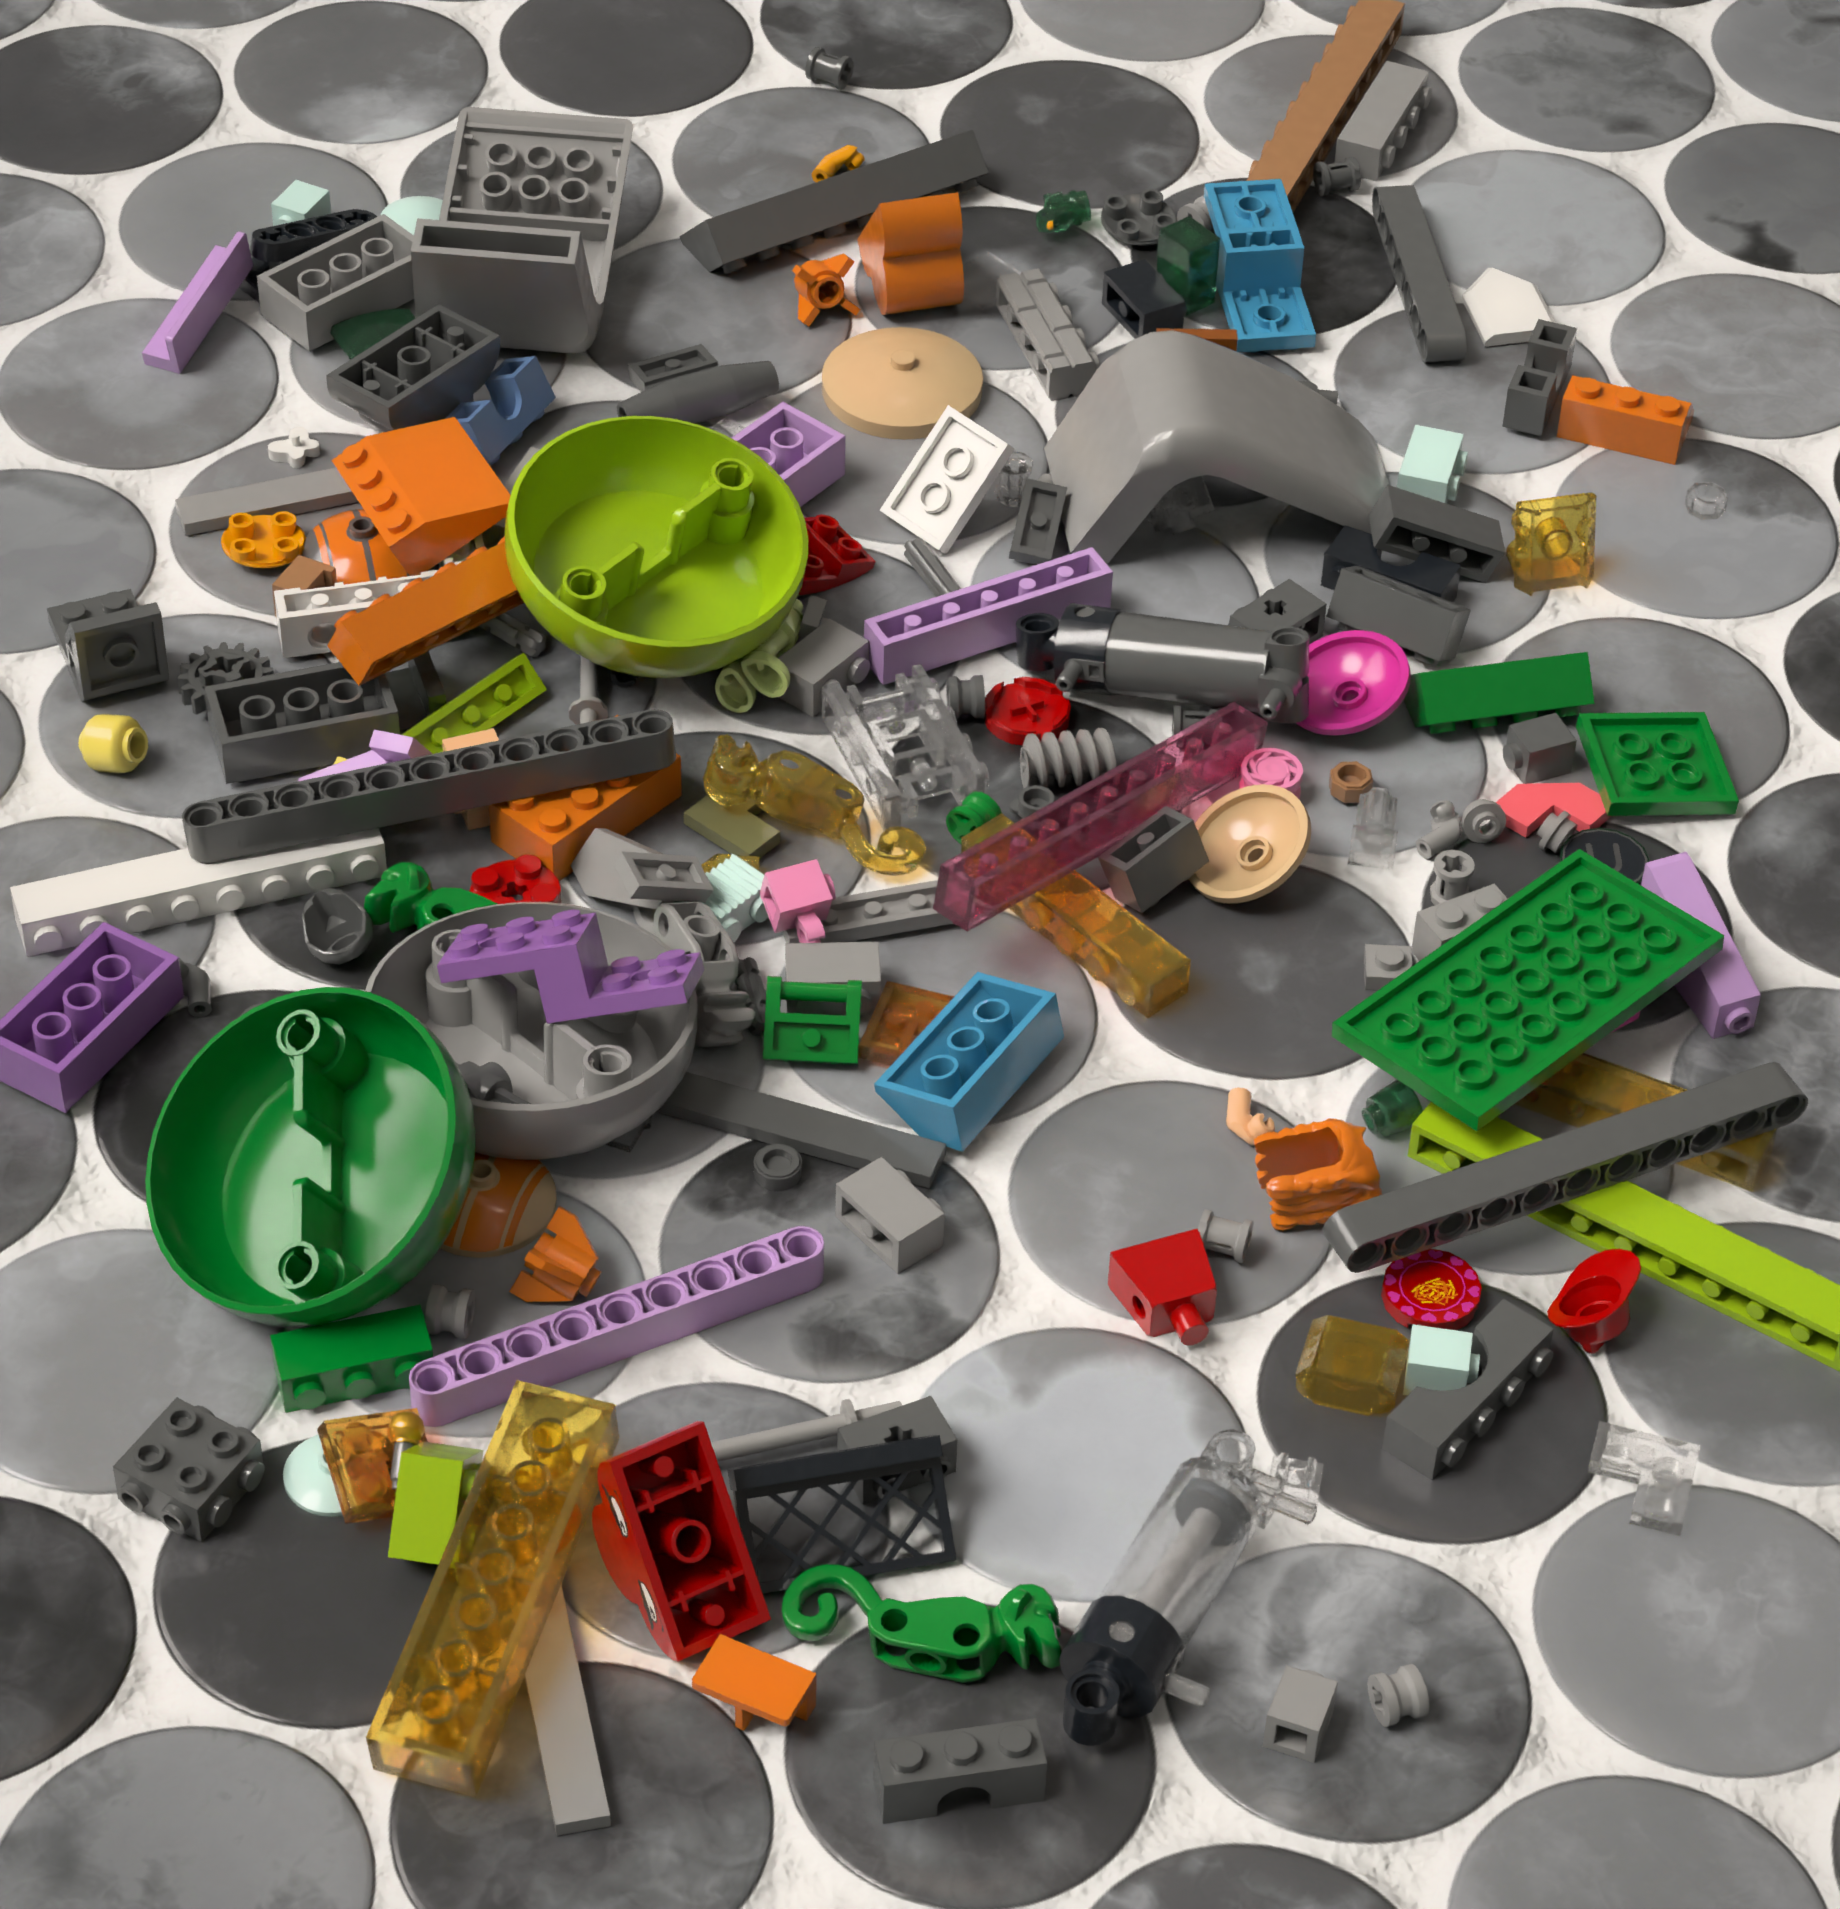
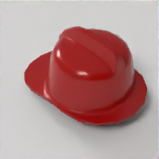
M1611 1249L1594 1254L1584 1260L1570 1274L1557 1298L1550 1305L1547 1311L1549 1321L1555 1326L1563 1327L1567 1334L1577 1343H1580L1588 1354L1597 1353L1606 1341L1619 1336L1629 1325L1630 1310L1628 1297L1635 1287L1642 1270L1639 1258L1628 1250Z

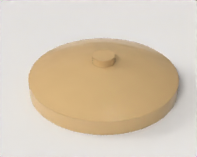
M892 327L861 333L837 346L827 357L822 369V395L829 410L840 421L853 429L881 438L902 440L927 438L948 405L967 418H970L977 410L982 398L983 374L976 357L965 346L952 338L924 329Z

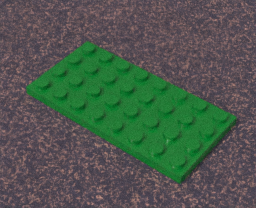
M1578 849L1332 1022L1331 1037L1475 1131H1479L1723 950L1725 935L1581 849Z

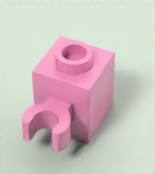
M817 859L766 872L759 894L774 932L778 933L796 928L800 943H821L820 939L825 938V931L821 921L827 919L831 903L835 900L836 896L830 875L822 873Z

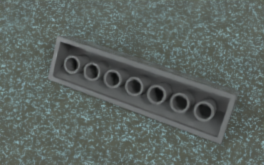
M972 129L706 219L679 237L682 244L709 272L723 268L725 274L746 267L745 260L757 256L758 261L763 262L781 254L779 248L790 245L792 251L813 244L814 240L812 237L824 233L826 239L833 238L847 232L846 225L857 222L859 228L864 227L880 203L945 194L944 191L953 188L960 194L977 187V179L989 172Z

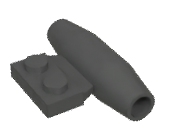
M702 344L628 364L629 379L641 393L618 403L617 414L618 417L656 416L697 424L735 413L776 393L779 389L778 375L770 361L718 366V361Z

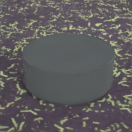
M771 1144L765 1146L754 1157V1178L765 1189L771 1191L788 1190L794 1187L801 1179V1156L798 1151L788 1145Z

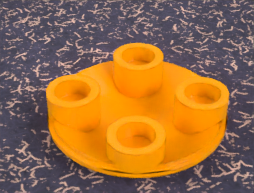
M286 511L277 512L273 515L251 516L248 513L233 514L228 520L229 527L224 531L221 538L222 549L231 560L253 568H274L291 563L298 555H302L306 540L305 533L297 525L296 516Z

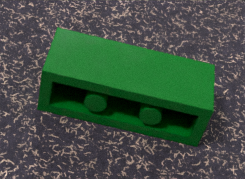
M420 1304L270 1335L274 1369L285 1413L303 1409H314L322 1405L351 1399H363L370 1395L399 1389H410L409 1375L412 1368L419 1362L433 1357V1348Z

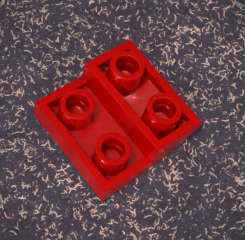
M823 514L804 518L808 533V560L799 595L813 594L838 587L874 568L876 561L862 548L858 541L854 540L839 525L835 518Z

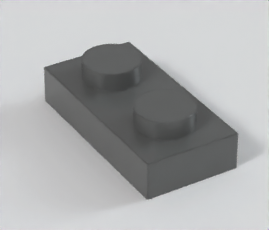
M1026 478L1009 559L1036 565L1052 559L1067 487Z

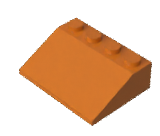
M456 417L366 436L356 444L348 446L340 455L332 459L337 470L409 576L421 575V572L428 571L506 517L511 495Z

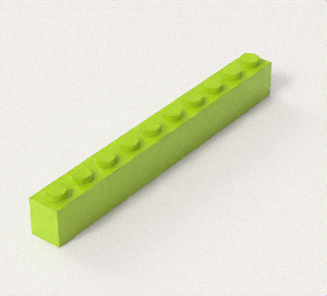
M1430 1102L1412 1123L1407 1156L1444 1174L1543 1139L1498 1117L1479 1131H1475L1433 1102ZM1624 1181L1526 1215L1598 1252L1611 1249L1631 1251L1640 1260L1642 1274L1840 1372V1285L1816 1274L1814 1271L1804 1268L1765 1247L1759 1246L1727 1230L1723 1226L1714 1224L1684 1209L1680 1205L1661 1198L1629 1181Z

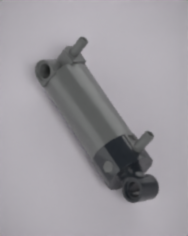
M1070 603L1065 608L1060 623L1056 617L1046 613L1027 614L1020 617L1016 622L1017 663L1019 667L1036 672L1054 668L1056 686L1062 692L1074 690L1112 696L1120 694L1260 713L1265 718V721L1279 723L1301 722L1309 715V677L1307 676L1309 674V634L1300 628L1275 625L1273 630L1269 631L1128 613L1121 609Z

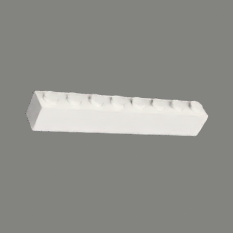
M379 828L208 863L192 859L188 848L13 886L10 887L17 927L26 956L30 957L79 946L103 922L132 934L314 893L328 888H336L380 878L383 872L387 870L385 844Z

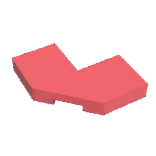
M1581 783L1517 784L1495 802L1505 812V826L1525 838L1542 825L1551 813L1559 816L1563 811L1571 814L1570 820L1577 824L1576 830L1579 832L1596 830L1611 817L1606 814L1600 794Z

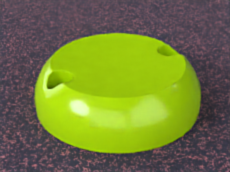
M625 416L607 418L569 430L548 442L533 455L520 472L510 496L505 521V552L512 581L527 608L537 621L563 645L589 661L613 671L650 678H678L705 673L731 664L758 648L780 628L788 617L802 587L808 560V533L799 503L789 486L766 461L743 444L720 432L678 419L656 416Z

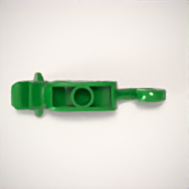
M401 862L383 872L381 881L365 896L364 909L372 919L373 925H383L390 922V931L398 932L417 925L418 931L424 926L447 916L497 903L462 888L441 887L434 890L429 875L422 866L412 862Z
M824 1564L807 1569L796 1577L787 1588L782 1601V1616L788 1632L798 1639L814 1641L828 1636L838 1624V1603L832 1593H823L818 1597L819 1612L814 1616H806L802 1614L806 1600L813 1593L826 1588L839 1589L847 1593L868 1617L871 1649L875 1658L889 1667L965 1683L983 1678L994 1667L999 1656L1004 1651L1011 1654L1019 1666L1026 1670L1030 1666L1029 1655L1031 1654L1035 1655L1045 1667L1052 1669L1061 1666L1059 1658L1062 1650L1058 1638L1061 1636L1058 1608L1046 1589L1035 1584H1020L1000 1600L995 1608L968 1597H940L902 1602L890 1598L882 1600L865 1576L851 1567L839 1564ZM888 1644L907 1648V1651L904 1655L893 1656L885 1650V1646ZM978 1656L980 1658V1667L973 1671H965L957 1665L958 1659Z

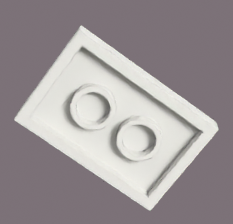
M948 405L880 511L942 553L947 554L1015 448Z

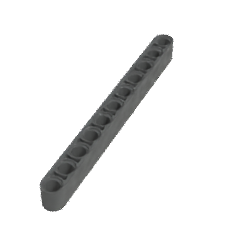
M645 710L200 801L191 804L182 813L188 851L191 858L198 862H216L661 770L669 767L676 760L673 719L669 713L663 710Z
M1766 1063L1344 1207L1328 1218L1323 1227V1234L1348 1270L1355 1273L1364 1272L1788 1125L1804 1113L1808 1106V1098L1779 1063Z

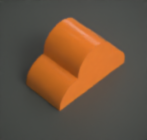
M958 192L880 203L857 240L862 264L867 276L872 279L875 299L882 315L957 305L963 302L964 272L960 251L963 228Z

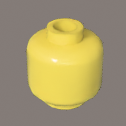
M95 715L86 723L78 742L83 759L90 768L98 772H131L145 758L148 750V738L145 731L136 719L125 715Z

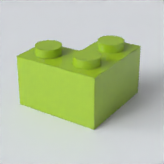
M423 1441L401 1452L388 1551L389 1558L451 1566L460 1560L461 1553H468L472 1538V1523L465 1522L467 1507L477 1502L478 1495L484 1496L489 1478V1465L482 1464L484 1450Z

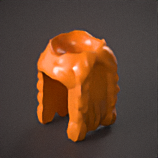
M1328 1118L1322 1122L1299 1124L1294 1128L1285 1127L1278 1133L1273 1131L1267 1132L1254 1139L1257 1153L1255 1157V1164L1258 1168L1256 1172L1261 1189L1266 1188V1193L1273 1199L1269 1204L1272 1206L1271 1210L1275 1212L1270 1215L1271 1225L1275 1230L1284 1231L1297 1225L1325 1224L1328 1218L1336 1211L1382 1195V1189L1379 1186L1380 1174L1374 1161L1373 1152L1365 1145L1363 1140L1365 1127L1353 1125L1340 1119Z

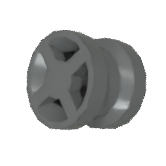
M974 675L970 680H960L957 676L947 677L946 702L949 720L958 719L961 715H971L974 719L984 718L985 690L983 675Z

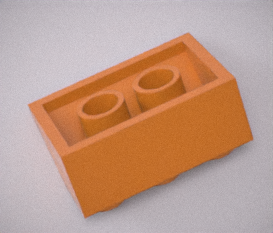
M1572 375L1562 399L1556 437L1675 465L1692 422L1694 409L1692 403L1677 400L1671 396H1660L1639 391L1632 387H1621L1589 377L1583 378Z

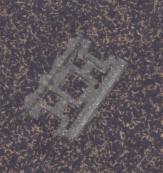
M922 664L912 666V677L907 678L904 673L896 674L894 691L862 698L855 684L847 686L846 693L839 682L822 686V720L884 831L900 828L901 814L907 813L909 819L918 817V800L951 792L958 805L962 806L963 800L970 793L975 791L984 793L985 787L989 786V773L983 761L978 762L968 734L961 733L952 707L944 704L940 697V690L936 679L933 677L929 678ZM914 703L918 708L916 711H914ZM864 723H867V732L862 725ZM919 736L925 747L894 754L888 743ZM947 760L951 765L949 767H946ZM896 779H899V786H898V787H897L896 783L894 782V780H896Z

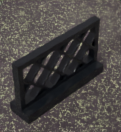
M928 1435L727 1469L730 1490H733L737 1520L758 1582L759 1575L756 1561L768 1544H771L793 1560L780 1579L759 1582L762 1593L786 1590L792 1581L798 1577H791L798 1565L805 1570L812 1568L803 1558L820 1535L844 1551L836 1564L844 1566L849 1557H852L861 1565L852 1566L851 1568L864 1576L957 1560L940 1459L943 1456L940 1435ZM929 1469L932 1491L920 1507L897 1489L909 1472ZM898 1474L891 1485L880 1478L882 1476ZM871 1479L886 1490V1493L870 1516L846 1499L859 1480ZM848 1482L840 1494L828 1486ZM819 1487L836 1499L819 1524H816L795 1508L806 1490ZM796 1491L789 1502H786L777 1495ZM768 1496L784 1508L767 1533L750 1522L747 1499ZM892 1496L916 1512L900 1537L876 1521ZM933 1502L935 1503L937 1519L927 1512ZM841 1505H844L865 1521L848 1546L825 1530V1527ZM790 1513L814 1530L797 1555L773 1539ZM922 1518L939 1529L942 1551L921 1554L906 1543V1540ZM871 1526L895 1543L881 1562L870 1563L854 1551ZM752 1531L762 1538L755 1550ZM901 1548L912 1555L910 1557L894 1559Z

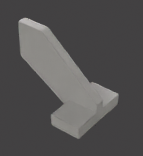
M595 828L570 865L586 896L655 910L662 903H673L674 901L706 903L714 891L696 856L663 854L604 828Z

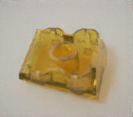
M1589 492L1517 502L1516 510L1513 512L1511 524L1515 530V540L1507 546L1506 557L1514 571V587L1532 596V593L1535 591L1573 586L1588 588L1594 577L1597 498L1594 493Z
M1326 1315L1313 1319L1295 1373L1296 1388L1299 1393L1311 1399L1317 1405L1366 1416L1372 1413L1381 1414L1389 1412L1395 1407L1399 1381L1405 1367L1410 1340L1398 1330L1341 1317Z

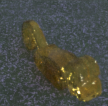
M730 735L717 736L703 777L705 791L708 797L716 803H719L724 808H729L746 803L749 799H754L760 809L774 818L819 831L834 840L843 839L851 856L859 864L878 874L899 876L913 872L920 866L926 851L925 842L921 836L909 828L895 826L884 830L878 840L877 849L868 843L857 823L865 798L863 793L853 783L800 753L783 750L772 753L762 762H759L749 742L746 741L742 748H739ZM781 760H792L798 764L799 768H788L781 763ZM836 790H845L849 792L853 798H841L836 795ZM895 847L906 852L902 855H892Z

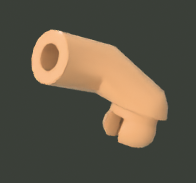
M1234 1088L1228 1093L1226 1125L1229 1130L1246 1143L1255 1146V1138L1264 1133L1275 1131L1274 1122L1270 1117L1263 1122V1113L1256 1114L1255 1116L1251 1115L1252 1095L1250 1091L1245 1088Z

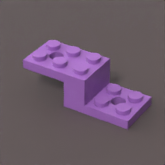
M579 910L562 911L553 915L552 919L536 922L533 917H521L506 923V926L489 929L487 924H475L465 927L460 931L437 964L441 983L534 970L547 1024L687 1003L704 972L701 953L685 954V951L681 949L666 951L659 954L657 959L639 961V958L635 956L624 957L613 961L611 966H608L596 912L581 915Z

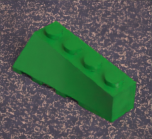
M1588 652L1411 675L1408 692L1403 699L1414 726H1429L1430 734L1456 731L1455 722L1470 720L1472 729L1498 725L1497 717L1513 715V723H1519L1538 718L1540 711L1554 710V713H1557L1560 718L1576 716L1581 713L1580 706L1595 704Z

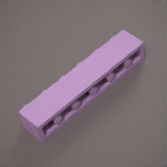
M1091 547L864 620V638L869 640L870 669L880 682L885 685L1016 642V622L1020 617L1027 614H1050L1056 617L1060 623L1064 610L1070 603L1110 608L1113 571L1094 548Z

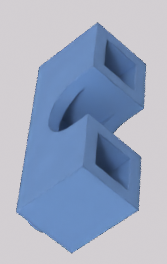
M536 356L505 359L485 382L491 400L460 403L445 418L456 417L490 466L500 459V453L508 445L522 437V431L531 422L540 419L544 415V409L556 398Z

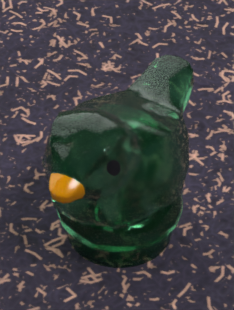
M1071 190L1067 194L1062 192L1044 194L1043 209L1038 211L1035 217L1036 227L1042 233H1051L1053 231L1066 232L1072 225L1081 226L1082 222L1091 221V209L1085 190L1078 192Z

